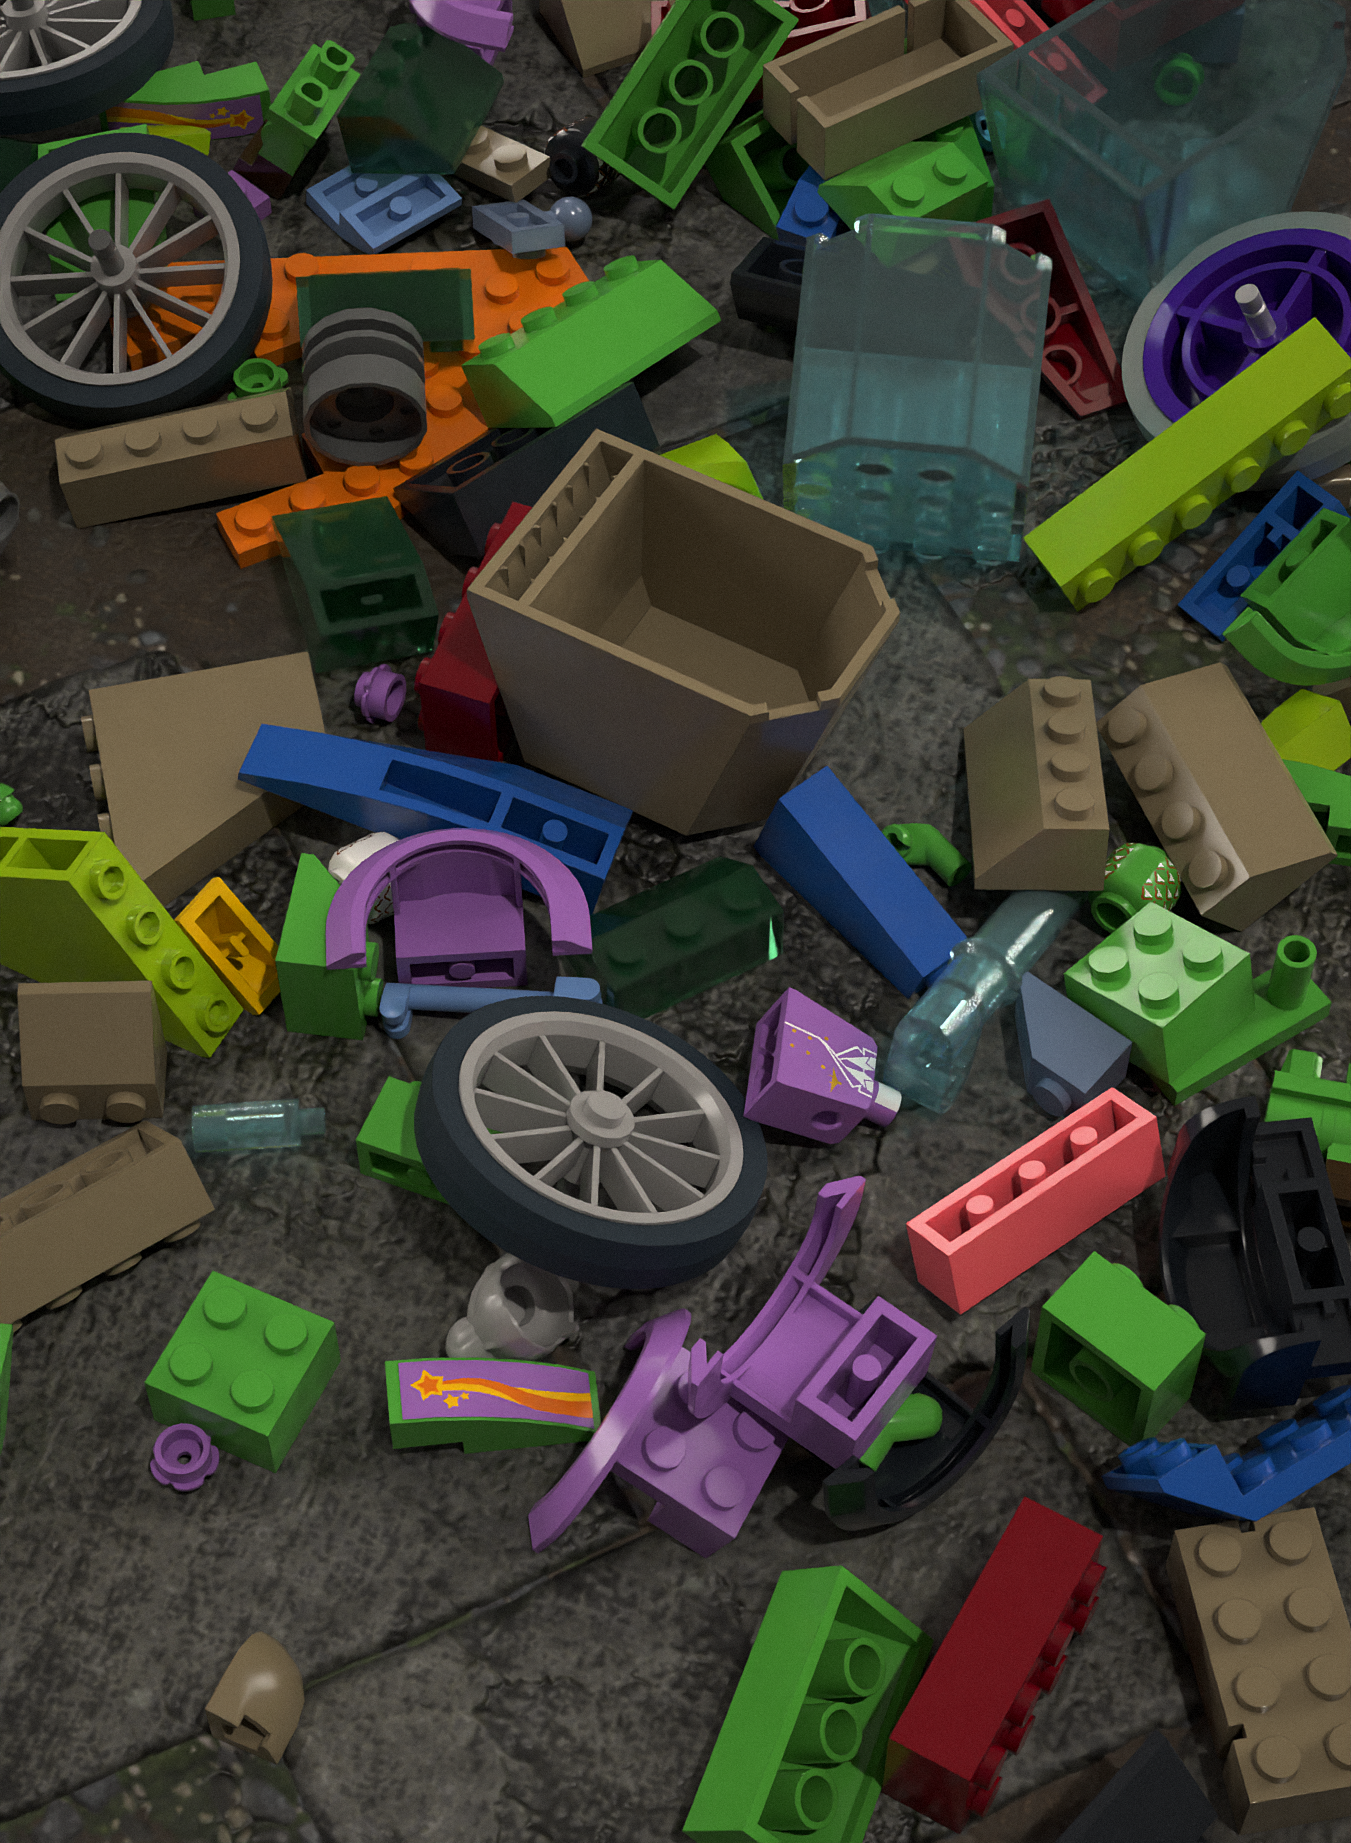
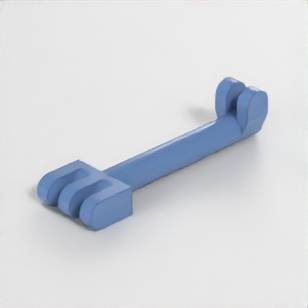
M556 976L554 992L387 982L381 996L379 1009L386 1034L390 1038L401 1039L410 1032L413 1010L472 1013L488 1004L525 996H559L603 1003L600 985L596 980L592 978Z

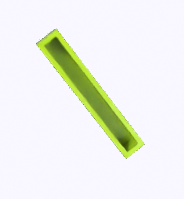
M1316 317L1312 318L1023 537L1024 541L1077 612L1087 604L1103 599L1111 592L1115 583L1136 567L1144 566L1156 559L1162 552L1163 547L1184 531L1196 528L1204 523L1213 509L1233 494L1243 492L1253 486L1261 473L1284 456L1292 455L1301 450L1309 441L1310 436L1333 419L1341 418L1350 413V356Z

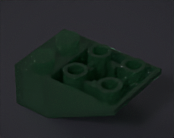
M387 496L272 516L271 522L316 673L433 651L439 618L438 609L424 564Z

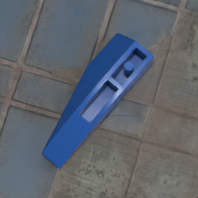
M261 724L238 773V780L370 831L389 833L398 840L419 833L450 828L487 829L525 839L551 853L570 870L584 892L590 916L594 912L633 813L632 810L518 765L268 724ZM521 875L522 889L541 896L537 889Z

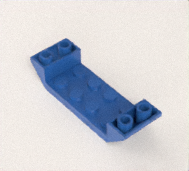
M1351 1385L1337 1387L1318 1397L1313 1402L1316 1411L1301 1421L1296 1422L1293 1418L1287 1419L1267 1428L1257 1437L1261 1445L1242 1457L1239 1453H1231L1222 1457L1216 1444L1187 1443L1185 1438H1179L1170 1442H1158L1156 1437H1151L1139 1441L1122 1451L1118 1455L1122 1464L1101 1477L1110 1490L1193 1516L1256 1522L1351 1463Z

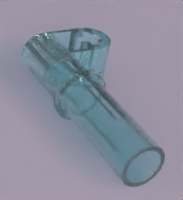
M1013 890L972 938H966L956 943L950 952L951 959L947 962V968L896 1027L883 1075V1084L900 1091L905 1097L940 1116L945 1114L956 1101L967 1081L984 1024L997 1009H1003L1013 1004L1017 999L1019 993L1013 990L1021 987L1022 976L1026 971L1029 972L1084 906L1088 899V891Z

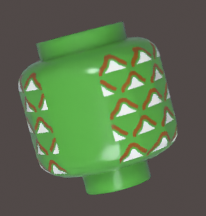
M1125 843L1115 848L1106 859L1104 890L1087 891L1091 913L1097 923L1112 934L1149 902H1153L1171 911L1182 894V881L1168 854L1158 847L1147 846L1142 843Z

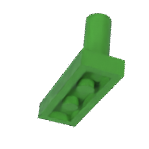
M1291 935L1282 939L1277 947L1273 968L1253 979L1256 1010L1171 1084L1146 1072L1174 1106L1328 1017L1332 1002L1311 979L1317 956L1315 945L1306 937Z

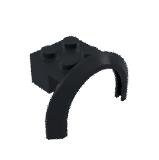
M876 1298L871 1300L858 1312L864 1314ZM1024 1306L995 1331V1361L987 1387L975 1409L928 1371L911 1394L921 1393L934 1398L939 1403L942 1409L943 1420L940 1430L935 1436L928 1439L894 1442L876 1472L861 1465L859 1458L854 1454L835 1469L803 1447L832 1472L822 1481L824 1508L828 1519L837 1527L850 1531L901 1521L933 1503L969 1470L997 1434L1020 1390L1025 1372L1030 1335V1310Z

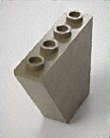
M308 651L89 690L93 715L81 717L87 752L99 751L101 763L89 765L96 802L107 800L109 808L108 813L97 814L100 832H105L163 907L304 806L293 800L238 780V773L261 724L325 733Z

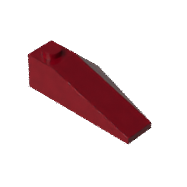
M1050 198L944 232V240L962 284L981 289L979 305L1078 420L1129 404L1124 391L1122 370Z

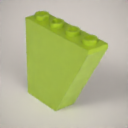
M0 827V964L40 983L152 981L165 1040L200 1057L210 1058L244 1009L105 832Z

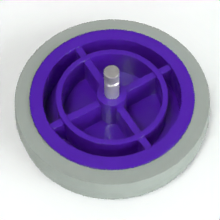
M1304 211L1281 213L1254 219L1234 226L1200 244L1182 257L1160 278L1145 297L1133 318L1127 333L1122 356V381L1125 395L1134 420L1148 442L1314 317L1351 358V218L1327 212ZM1351 412L1341 418L1330 421L1310 436L1309 441L1301 450L1292 455L1282 457L1261 473L1257 482L1245 491L1280 489L1297 470L1312 480L1350 462Z

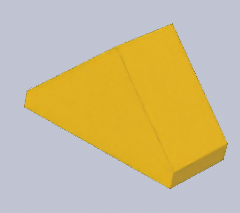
M220 877L212 878L174 921L243 1009L252 1015H260L280 993L275 963L279 946Z

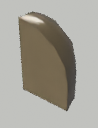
M263 1631L252 1634L237 1651L205 1708L212 1737L278 1765L298 1726L304 1706L305 1697L302 1674L285 1646Z

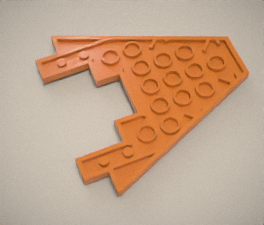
M567 247L546 249V255L537 259L514 258L512 253L506 249L316 257L308 253H297L289 258H271L273 277L272 300L265 327L256 347L250 355L251 359H267L278 366L302 357V344L309 329L325 316L345 309L375 308L395 313L413 324L423 339L427 432L420 445L404 458L383 465L354 466L335 462L317 452L305 437V433H303V449L318 476L216 513L218 529L240 569L295 549L316 587L326 584L410 511L397 499L393 488L492 429L487 427L461 365L480 354L478 346L482 342L499 334L514 333L523 327L521 319L524 316L544 307L554 308L564 301L562 294L566 290L577 284L589 281ZM225 261L171 262L168 264V267L225 263ZM223 284L159 288V290L212 314L217 305ZM153 303L145 311L172 355L188 344L203 328ZM138 315L127 318V363L131 370H139L166 359L141 317ZM114 317L109 318L112 335L114 328Z

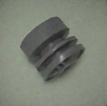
M375 308L345 309L325 316L311 327L302 344L303 422L305 437L315 450L335 462L354 466L383 465L404 458L417 448L427 432L423 339L413 324L392 312Z

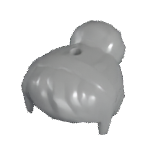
M506 1253L496 1262L491 1263L485 1268L471 1292L467 1316L459 1319L450 1328L445 1346L448 1357L515 1359L539 1362L561 1345L565 1339L579 1331L578 1323L573 1322V1293L570 1283L564 1277L542 1270Z

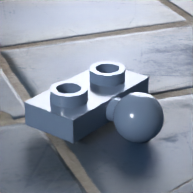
M576 197L559 199L552 205L550 211H542L524 199L516 203L508 201L472 206L473 228L492 240L493 244L503 247L512 253L514 258L518 259L544 257L546 249L565 247V241H578L587 235L592 226V213L589 206L583 200Z

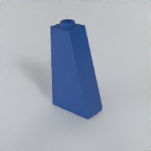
M828 766L778 799L753 847L774 870L907 999L926 986L934 994L948 985L962 972L963 969L958 964V961L971 945V941Z

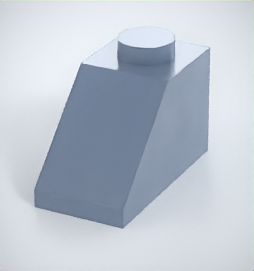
M1026 971L1019 979L1014 1013L1026 1089L1046 1112L1054 1116L1066 1118L1111 1087L1116 1088L1127 1074L1132 1041Z

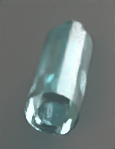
M299 1098L192 1106L195 1153L302 1146V1135L326 1134L325 1108L301 1109Z

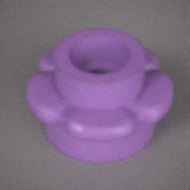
M387 664L374 667L371 672H364L360 676L355 688L354 702L357 707L361 708V713L366 717V721L374 723L376 719L392 722L397 718L406 696L405 677L392 672Z
M181 1423L170 1426L159 1435L153 1446L155 1458L150 1463L152 1474L160 1484H172L178 1491L195 1490L204 1484V1478L207 1475L210 1476L216 1472L220 1462L218 1448L211 1445L210 1436H207L201 1428L193 1424ZM182 1455L191 1456V1461L187 1464L178 1462Z

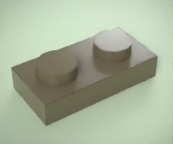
M475 122L461 130L454 138L436 150L441 169L515 203L551 177L550 156Z

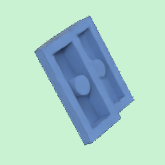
M395 140L306 190V204L340 237L367 254H377L462 205L460 195L429 162L419 167Z

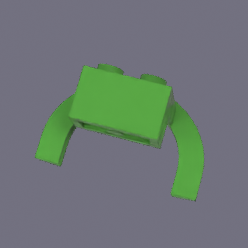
M1323 507L1240 595L1250 607H1247L1222 633L1254 668L1271 678L1289 684L1321 685L1351 676V518Z

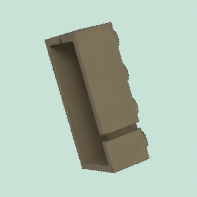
M909 0L907 54L905 55V10L898 5L763 64V117L790 145L797 143V152L824 180H827L1010 97L1014 43L969 0Z
M1311 1507L1266 1515L1256 1522L1250 1521L1248 1531L1241 1533L1238 1520L1175 1530L1166 1562V1570L1218 1759L1227 1758L1222 1775L1239 1836L1351 1816V1628L1315 1508ZM1241 1730H1242V1733H1243V1737H1244V1738H1243V1739H1238V1738H1239V1735H1240V1732H1241Z

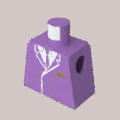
M789 987L756 1023L744 1117L752 1121L834 1144L841 1142L863 1118L881 1127H887L899 1110L901 1092L874 1080L878 1046L872 1037L795 989Z

